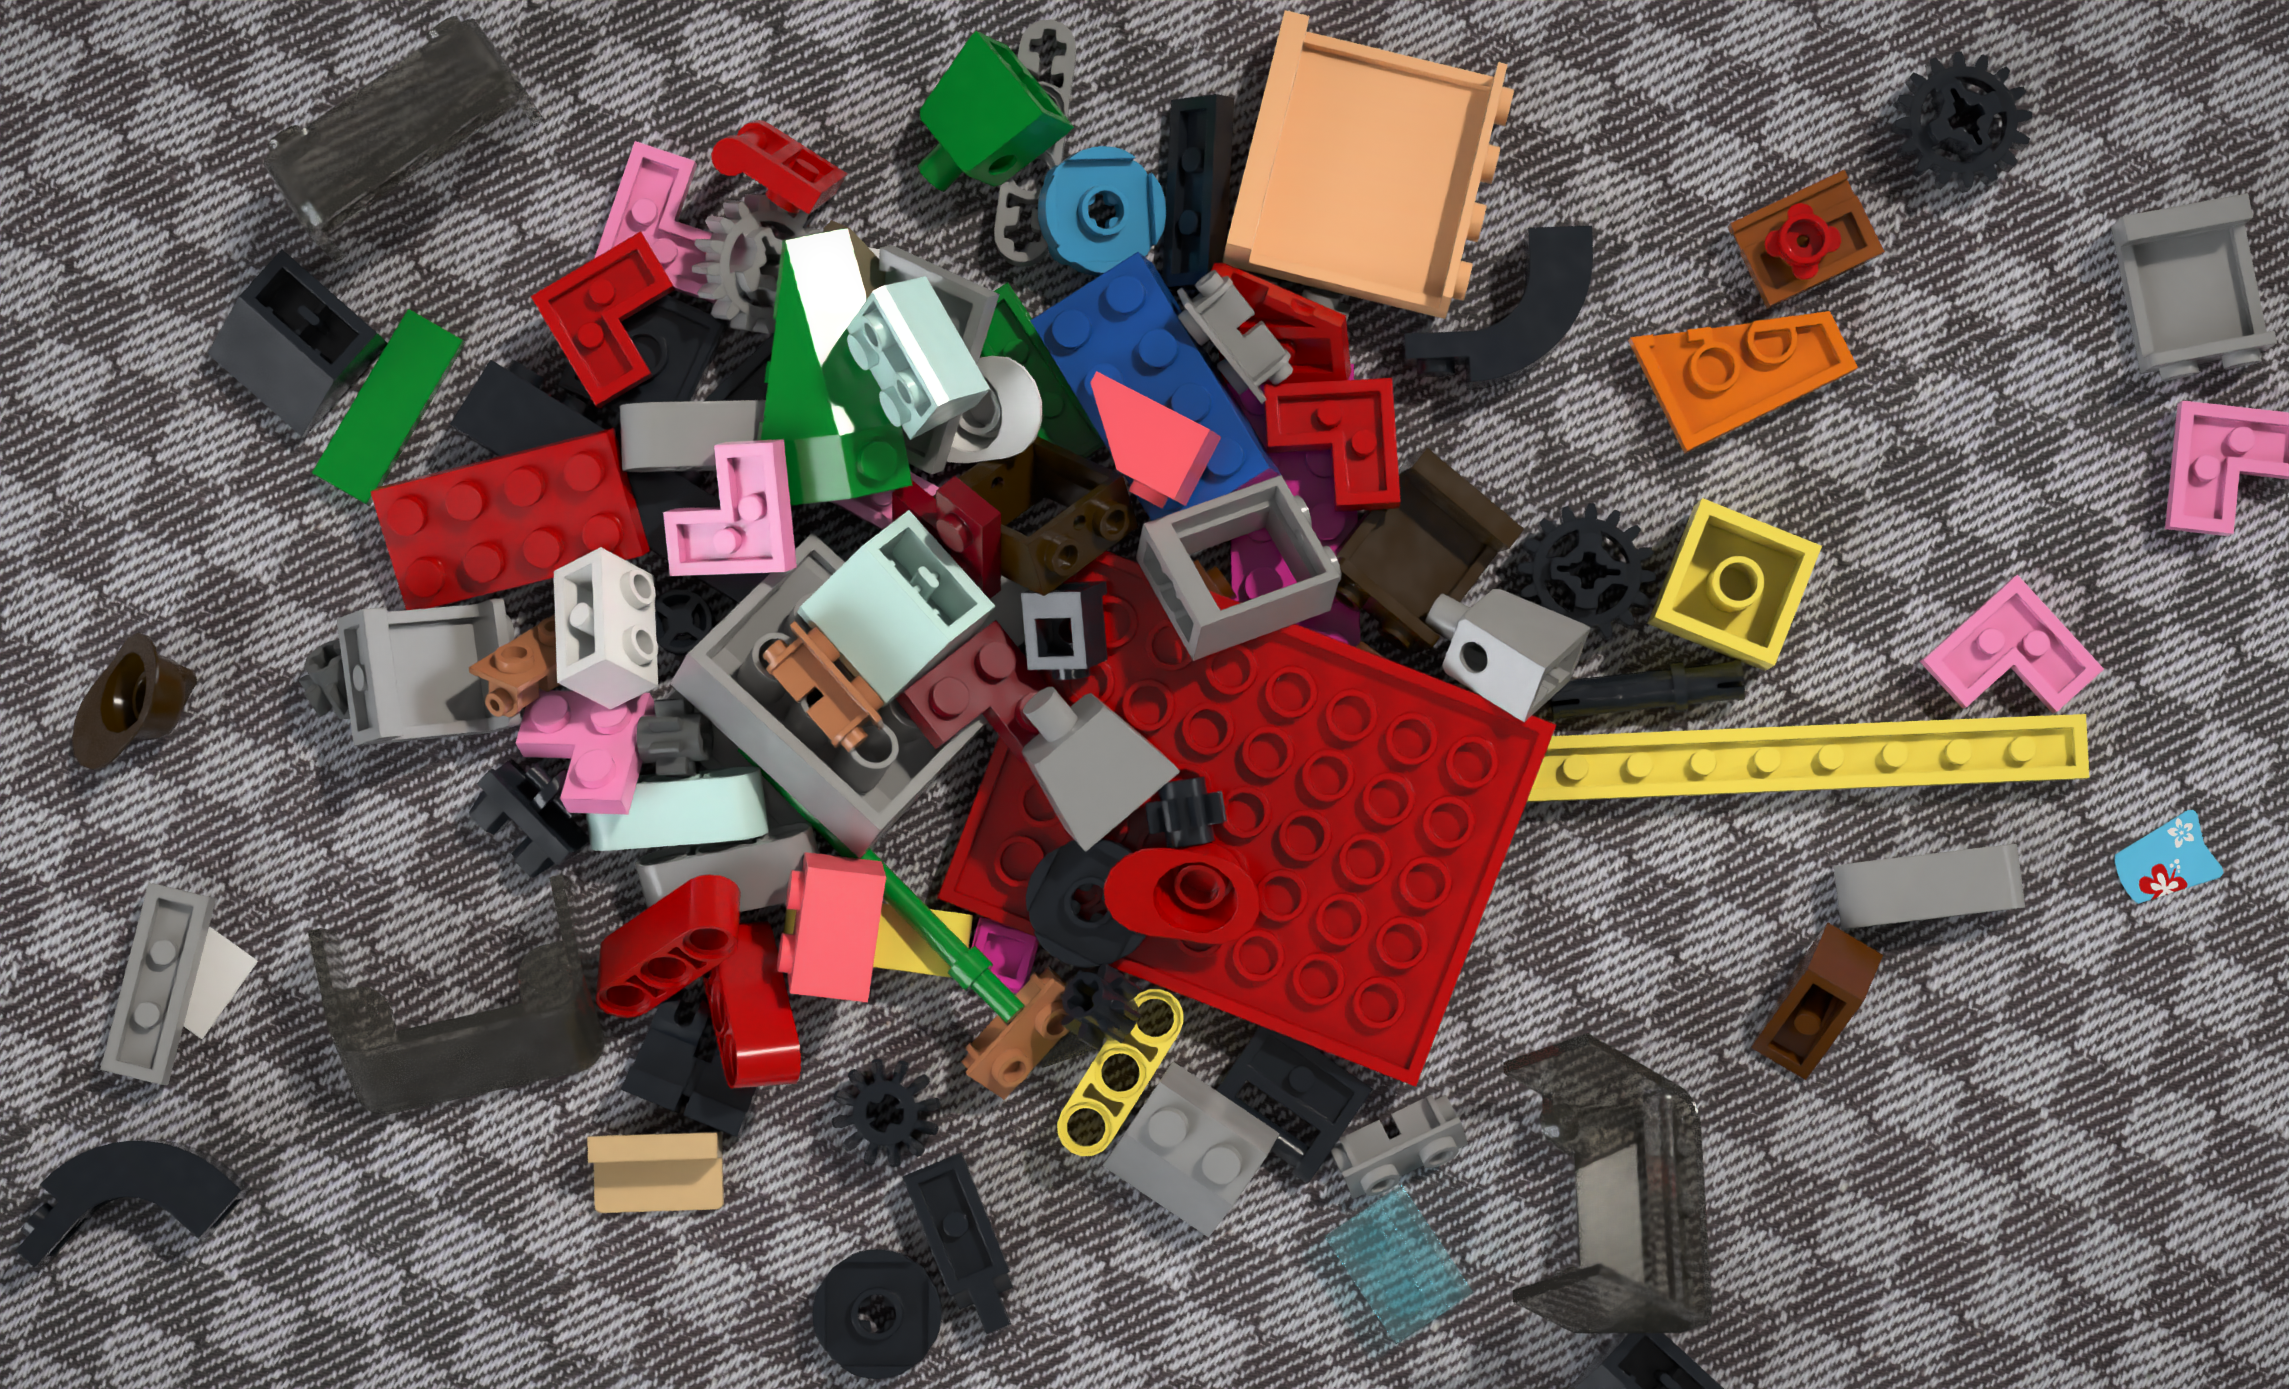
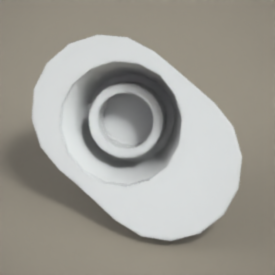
M988 356L979 358L977 367L990 390L975 407L961 414L947 462L973 463L1010 458L1025 452L1034 442L1042 423V400L1035 380L1024 366L1009 357Z

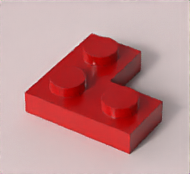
M640 231L535 293L531 298L598 409L653 377L621 322L676 289Z
M1392 378L1264 385V395L1267 399L1264 401L1267 453L1331 450L1335 512L1400 508Z

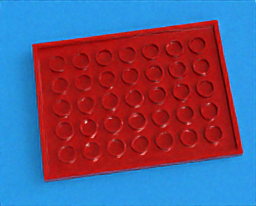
M1106 550L1065 582L1106 581L1107 594L1103 595L1102 599L1108 660L1090 667L1091 675L1080 679L1056 680L1052 678V670L1036 671L1049 687H1054L1069 707L1086 694L1092 693L1158 748L1177 767L1180 772L1170 781L1205 776L1207 793L1222 791L1227 821L1212 824L1215 841L1212 842L1226 848L1237 859L1240 867L1252 877L1260 894V912L1254 926L1237 940L1224 944H1207L1147 935L1136 950L1107 965L1416 1087L1557 724L1534 715L1523 722L1477 693L1296 623L1193 661L1139 563ZM1209 590L1220 611L1241 603ZM1070 619L1069 628H1070V631H1071V633H1072V629H1071V619ZM1000 736L937 898L1036 937L1035 930L1030 923L1029 911L1027 912L1026 891L1029 880L1036 866L1048 853L1074 839L1063 827L1028 763L1025 761L1021 764ZM1158 791L1103 838L1118 842L1133 852L1148 848H1167L1165 833L1149 834L1145 803L1159 801ZM1094 884L1089 891L1078 889L1075 892L1074 899L1082 905L1079 913L1082 918L1090 920L1091 916L1096 912L1104 915L1107 913L1108 908L1102 899L1104 890L1100 886Z

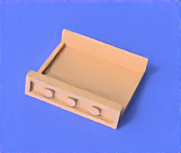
M1285 10L1226 242L1223 263L1238 269L1446 319L1452 298L1464 301L1473 263L1461 261L1466 240L1478 242L1487 205L1476 203L1475 200L1480 182L1492 184L1499 157L1500 147L1490 145L1489 141L1493 124L1506 125L1514 89L1503 87L1508 64L1498 62L1494 77L1307 32L1310 16Z

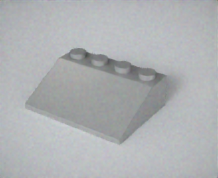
M811 533L795 549L797 568L787 572H771L686 655L670 684L854 854L861 858L910 808L988 721L981 713L935 750L898 701L894 699L884 708L881 707L876 711L883 720V729L879 731L871 721H868L862 729L869 736L855 750L849 753L842 745L834 747L831 740L806 713L824 695L815 688L797 703L775 677L766 671L769 663L762 656L772 644L781 638L788 646L797 639L790 627L794 621L806 634L812 630L797 611L845 563L815 534ZM839 659L833 663L849 682L855 678Z

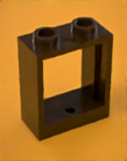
M1038 436L1025 452L1010 458L981 461L958 478L1001 513V576L1042 596L1049 594L1139 527L1123 475ZM997 477V484L991 489L992 481ZM1044 497L1068 507L1029 537L1006 526Z

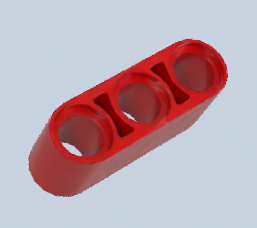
M708 874L697 876L688 880L608 935L601 942L599 950L596 1003L598 1007L605 1013L616 1017L630 1018L640 1016L731 957L737 951L741 898V891L738 885L731 879L721 875Z
M768 921L739 923L737 951L731 957L702 975L727 1084L730 1088L797 1084L800 1076L801 1053L798 1034L783 972L777 971L778 951L774 934Z

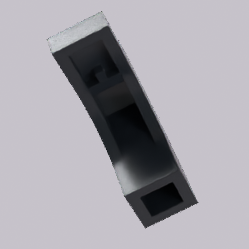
M1592 225L1528 228L1523 238L1525 285L1521 301L1517 307L1500 322L1480 330L1404 333L1401 341L1402 367H1417V376L1444 377L1455 374V365H1465L1466 390H1474L1508 382L1540 364L1565 338L1585 302L1593 269Z
M133 1140L110 1143L95 1147L68 1160L54 1170L40 1184L58 1203L53 1207L46 1202L34 1212L21 1228V1232L27 1238L15 1251L34 1268L47 1266L99 1209L123 1197H134L153 1202L170 1213L196 1238L210 1237L253 1188L218 1159L188 1145L164 1140Z

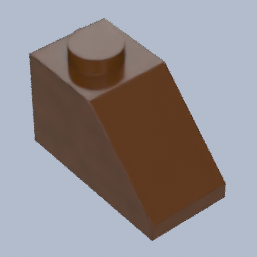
M1827 923L1798 963L1755 1037L1751 1048L1807 1080L1864 1002L1883 954L1832 924Z

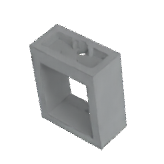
M1282 475L1144 523L1136 555L1137 562L1193 661L1330 611L1338 582L1341 580V569L1335 553L1329 546H1322L1312 529L1311 516L1306 503L1300 496H1293ZM1266 528L1297 583L1220 611L1189 554Z

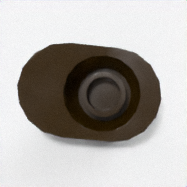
M136 633L128 637L119 649L115 659L91 686L80 704L74 721L72 735L74 756L80 765L92 770L106 767L123 752L131 741L154 740L170 734L177 726L183 708L197 684L196 674L191 669L179 665L173 659L158 654L156 646L148 635Z

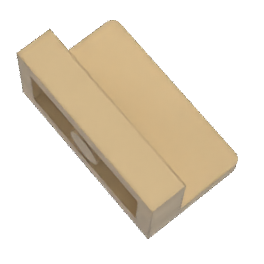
M722 1132L587 1137L588 1163H594V1199L597 1212L710 1210L723 1207Z

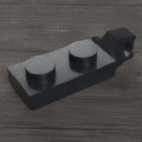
M963 1152L902 1176L950 1296L954 1295L959 1310L974 1304L986 1335L1011 1325L1000 1293L1014 1288L1008 1274L1011 1271Z

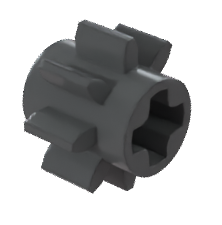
M333 640L322 644L307 657L304 668L308 674L301 677L299 682L305 690V697L318 716L321 717L332 709L338 718L350 719L340 641Z
M685 698L655 700V715H642L637 726V747L641 760L644 763H656L657 776H695V761L709 760L713 752L714 735L712 722L701 712L694 713L695 706L688 700H685Z

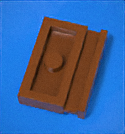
M1845 169L1730 223L1727 227L1731 236L1733 235L1741 251L1740 255L1767 309L1878 258L1885 252L1858 196H1855L1847 180L1848 176ZM1798 203L1811 206L1813 214L1822 218L1828 226L1836 227L1841 234V245L1838 250L1827 253L1818 263V273L1808 280L1796 278L1792 273V267L1781 257L1770 256L1764 247L1767 234L1771 231L1779 230L1787 221L1789 208ZM1799 236L1797 244L1800 247H1807L1809 244L1808 238Z

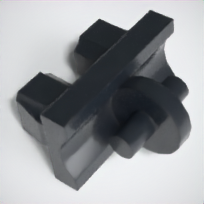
M510 759L498 769L489 770L479 780L477 785L483 791L470 809L469 816L484 831L492 835L502 831L513 820L528 836L511 854L514 857V861L529 877L534 878L556 864L558 866L579 854L590 843V838L572 820L578 813H568L560 799L569 768L552 778L538 763L525 772L513 759Z

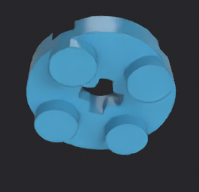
M1091 147L1070 155L1047 172L1038 200V221L1043 238L1048 244L1049 253L1055 261L1061 265H1069L1078 272L1100 276L1136 252L1141 253L1145 257L1151 247L1157 244L1165 227V198L1156 177L1152 172L1147 174L1142 165L1133 160L1136 159L1135 156L1126 150L1116 147ZM1095 194H1102L1105 205L1115 207L1116 215L1106 220L1105 229L1098 227L1095 219L1089 217L1088 206L1094 204Z

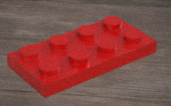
M614 428L380 486L370 492L406 610L432 608L554 578L555 570L600 547L624 560L643 556L650 551L628 474L622 469V454Z

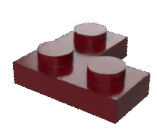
M956 476L936 490V499L913 480L912 486L898 488L892 492V522L910 510L989 600L1001 591V513Z
M995 620L895 699L935 750L982 713L1022 764L1026 760L1021 751L1026 744L1040 733L1023 713L1024 706L1035 694L1049 686L1036 670H1028L1027 658L998 621Z

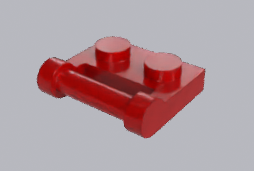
M753 120L745 124L738 131L737 135H729L721 139L713 147L711 153L712 163L721 174L736 176L743 172L768 188L765 195L770 201L794 214H798L800 210L807 214L812 213L837 193L848 174L762 120Z

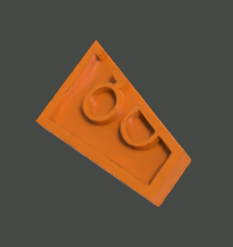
M1830 311L1758 320L1747 324L1717 328L1689 329L1686 332L1653 336V334L1630 337L1628 340L1684 454L1858 369Z

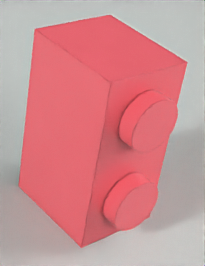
M805 852L802 871L791 870L787 889L786 909L796 910L793 934L782 933L777 971L787 973L790 994L868 1003L886 881L882 861Z

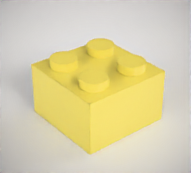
M1702 498L1693 507L1647 624L1766 671L1776 664L1822 546Z

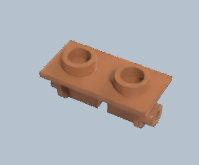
M555 614L544 619L537 626L511 642L500 646L496 651L469 667V673L488 681L489 694L485 697V704L494 716L513 717L522 708L539 698V689L549 692L560 685L557 683Z
M794 621L790 627L797 639L788 646L781 638L763 653L762 656L769 663L766 671L775 677L797 703L817 688L824 696L810 707L806 713L831 740L835 748L842 745L850 753L868 738L869 735L862 729L868 721H871L879 731L884 728L883 720L876 712L884 705V702L860 675L851 682L847 680L833 664L841 657L840 653L817 627H814L806 634Z
M1047 967L1041 975L1034 972L1030 976L1031 979L1015 995L1025 1007L1010 1024H1006L997 1015L979 1036L965 1047L968 1054L961 1061L967 1068L965 1073L1003 1100L1026 1079L1032 1069L1069 1032L1060 1023L1068 1015L1064 1010L1063 1000L1060 999L1061 994H1064L1067 983L1050 967Z

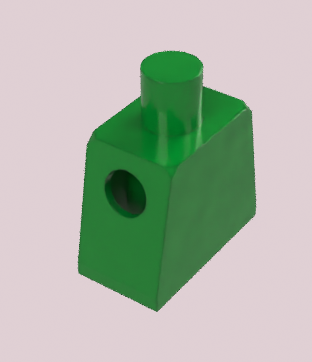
M975 31L920 108L921 121L939 143L917 165V168L930 184L942 192H945L963 172L967 176L990 186H999L1066 136L1074 126L1009 46Z

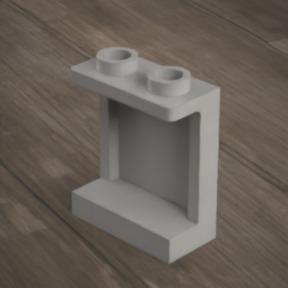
M2248 193L2126 215L2111 226L2140 374L2160 371L2161 381L2175 380L2199 374V363L2221 359L2224 369L2245 367L2262 362L2260 352H2264L2277 344L2275 331L2267 332L2245 227V224L2253 218Z
M502 598L489 599L473 605L387 612V607L362 609L336 619L354 746L494 733L520 724V712L513 717H496L491 714L485 704V697L489 694L488 681L469 673L470 666L490 655L500 646L514 640L513 623L506 614Z

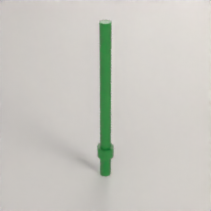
M738 748V752L752 766L761 768L744 751ZM761 768V775L808 823H811L813 828L842 857L882 861L871 849L859 858ZM882 861L886 874L883 899L951 967L948 974L966 992L973 989L1006 1024L1011 1022L1023 1010L1025 1005L991 971L994 964L976 946L969 949Z

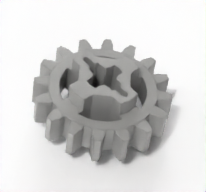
M745 194L744 202L736 200L723 202L726 218L707 217L705 222L713 234L710 239H696L694 245L699 250L705 252L706 255L704 262H699L692 266V272L706 275L707 283L697 293L699 298L717 299L711 312L714 318L731 319V328L736 330L752 331L753 329L754 332L774 333L776 320L773 318L782 241L821 233L820 229L803 228L808 214L802 210L798 214H794L774 204L766 195ZM765 221L771 224L780 234L774 236L771 228L762 227L760 222ZM746 291L749 299L758 300L760 305L754 306L748 303L739 294Z

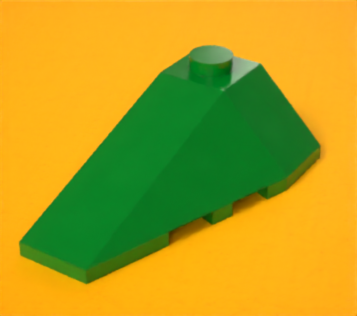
M848 228L782 241L773 312L776 324L771 362L767 361L764 383H768L764 418L763 422L759 421L757 441L784 439L790 505L852 499L912 486L902 425L896 427L886 416L879 398V394L882 391L870 369L863 370L857 364L847 342V337L850 334L846 327L867 300Z

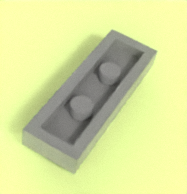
M148 882L100 1070L159 1085L169 1084L216 898Z

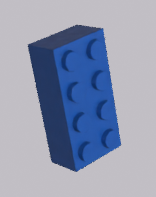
M1136 252L1030 321L1110 453L1111 449L1090 383L1096 371L1221 436L1186 506L1168 498L1162 509L1136 495L1150 520L1153 521L1280 476L1281 473L1269 453H1267L1266 448L1203 345L1200 346L1178 318L1182 310L1154 264L1141 253ZM1123 474L1131 486L1134 479Z

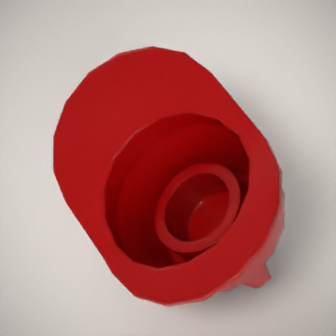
M1213 842L1177 847L1175 849H1141L1124 856L1110 869L1104 883L1105 905L1112 917L1128 930L1148 936L1183 939L1207 944H1224L1241 938L1252 929L1260 912V894L1252 877L1240 867L1237 859L1226 848Z

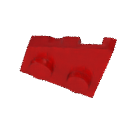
M1214 263L1211 271L1216 270L1221 278L1229 276L1233 281L1232 284L1255 312L1253 316L1237 327L1242 335L1262 320L1281 346L1291 355L1288 363L1292 366L1293 372L1278 384L1349 380L1351 362L1346 315L1226 263ZM1218 350L1219 360L1222 361L1225 357ZM1221 372V376L1224 379L1225 383L1230 384ZM1267 379L1262 384H1272V382Z

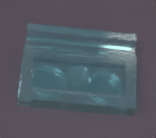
M1402 1184L1324 1235L1395 1344H1398L1449 1310L1450 1307L1474 1293Z

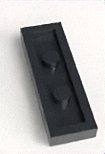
M1211 94L1171 100L1162 279L1168 289L1178 291L1181 288L1184 291L1197 290L1195 287L1196 283L1207 273L1211 272L1214 263H1223L1228 234L1234 98Z

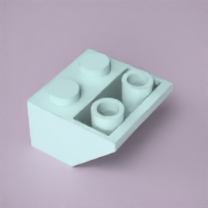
M926 276L884 285L874 290L846 327L850 334L847 337V342L853 358L863 370L870 369L882 390L879 398L886 416L896 427L902 425L910 440L975 407L990 390Z
M908 510L862 545L799 607L797 613L812 629L817 627L840 653L841 657L838 659L855 677L860 675L884 702L882 706L884 708L972 639L995 605Z

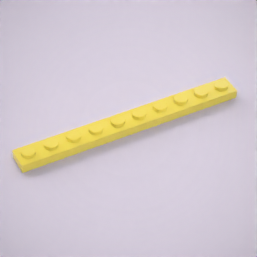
M2086 714L1552 736L1527 802L2089 778Z

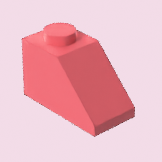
M1096 371L1090 382L1116 469L1134 479L1128 491L1162 509L1168 498L1186 506L1221 436Z

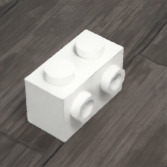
M602 547L554 571L557 683L609 709H613L658 687L654 575Z

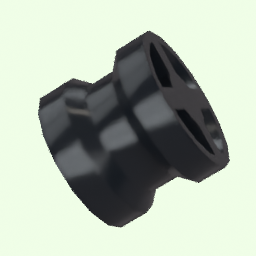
M674 589L662 594L655 601L656 641L665 651L671 654L686 656L716 626V619L712 608L698 594L689 590Z

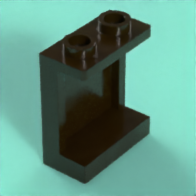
M1429 448L1409 455L1398 469L1400 508L1367 510L1334 552L1341 569V580L1338 582L1334 597L1353 611L1359 612L1361 608L1381 624L1377 629L1379 634L1387 642L1403 652H1408L1412 649L1415 653L1433 648L1440 637L1425 625V622L1437 598L1441 594H1445L1461 602L1498 552L1510 549L1524 530L1521 525Z

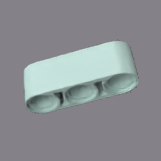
M754 766L696 770L695 776L666 777V775L657 776V774L639 775L628 815L586 813L591 849L595 851L737 841L759 837L769 832L761 768Z

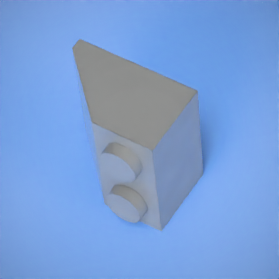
M1172 1062L1102 1166L1209 1238L1266 1159L1280 1133L1175 1062Z

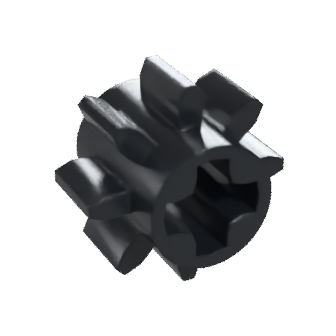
M1205 776L1170 781L1158 790L1159 801L1145 803L1149 834L1164 832L1167 848L1215 841L1212 824L1227 821L1222 791L1207 793Z
M1105 963L1100 966L1097 975L1079 970L1077 976L1066 986L1064 994H1061L1060 999L1063 1000V1007L1068 1015L1060 1023L1063 1027L1076 1034L1078 1039L1094 1049L1099 1050L1104 1038L1117 1040L1122 1043L1124 1037L1133 1030L1137 1020L1141 1017L1137 1003L1133 999L1141 990L1139 986L1123 977V974Z

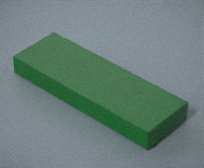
M1007 282L994 291L1000 295L980 357H1009L1024 366L1035 380L1042 400V423L1037 436L1088 459L1105 448L1106 445L1030 321L1032 317Z
M408 309L316 464L312 474L370 507L373 502L370 492L382 486L466 344L465 341Z

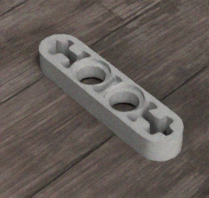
M1052 19L1040 20L1031 24L1023 33L1019 44L1018 59L1034 78L1039 79L1040 57L1038 53L1030 51L1031 46L1042 45L1045 35L1056 37L1057 47L1066 49L1065 56H1054L1050 76L1051 81L1064 79L1063 87L1058 88L1043 81L1038 83L1068 118L1077 58L1075 38L1071 30L1063 23ZM1066 136L1037 157V159L1047 164L1049 170L1063 161ZM1013 176L1000 185L994 227L995 245L1000 256L1009 264L1018 267L1032 266L1040 262L1049 251L1048 244L1043 238L1039 226L1038 210L1032 208L1030 223L1032 232L1041 235L1040 242H1030L1027 246V251L1020 253L1015 251L1014 241L1005 238L1006 231H1015L1019 226L1020 206L1007 208L1010 198L1027 205L1038 204L1041 189L1037 191L1023 190L1016 185Z

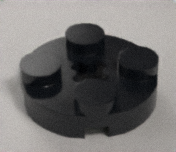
M1102 838L1085 852L1075 840H1072L1048 853L1040 861L1028 883L1026 905L1027 912L1029 911L1030 923L1035 930L1034 933L1041 946L1047 952L1067 964L1085 968L1100 966L1103 963L1112 964L1132 953L1141 945L1147 935L1128 930L1112 917L1109 910L1105 915L1096 912L1091 916L1090 920L1084 919L1079 915L1082 905L1074 899L1075 892L1078 889L1089 891L1094 884L1104 890V883L1110 869L1124 856L1134 853L1133 851L1118 842Z
M881 1248L862 1250L853 1253L834 1266L817 1289L812 1312L813 1326L817 1340L823 1349L827 1351L831 1359L841 1365L840 1367L862 1378H891L903 1374L923 1360L936 1341L942 1323L941 1297L938 1288L925 1267L905 1254ZM872 1295L884 1296L885 1305L895 1307L896 1319L886 1321L884 1331L882 1332L872 1331L871 1322L866 1319H860L859 1316L860 1307L869 1306L872 1301Z

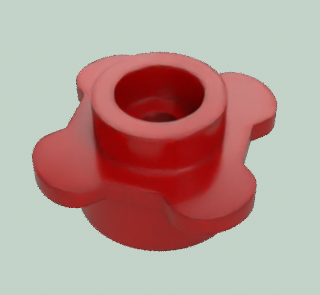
M1798 203L1789 208L1787 221L1777 231H1771L1767 234L1764 247L1770 256L1781 257L1792 267V273L1796 278L1808 280L1818 273V263L1827 253L1838 250L1841 245V234L1836 227L1828 226L1822 218L1813 214L1811 206ZM1799 236L1808 238L1809 244L1807 247H1800L1797 244Z

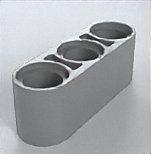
M766 400L648 402L621 405L622 469L625 472L717 471L714 445L724 442L757 441L759 421L763 422Z
M798 822L771 827L767 834L755 838L688 844L658 850L639 858L635 862L647 909L688 880L697 876L711 874L729 878L738 885L741 891L740 912L786 903L791 870L802 871L805 852L820 854L812 824Z
M2017 844L1833 866L1841 930L2025 908Z

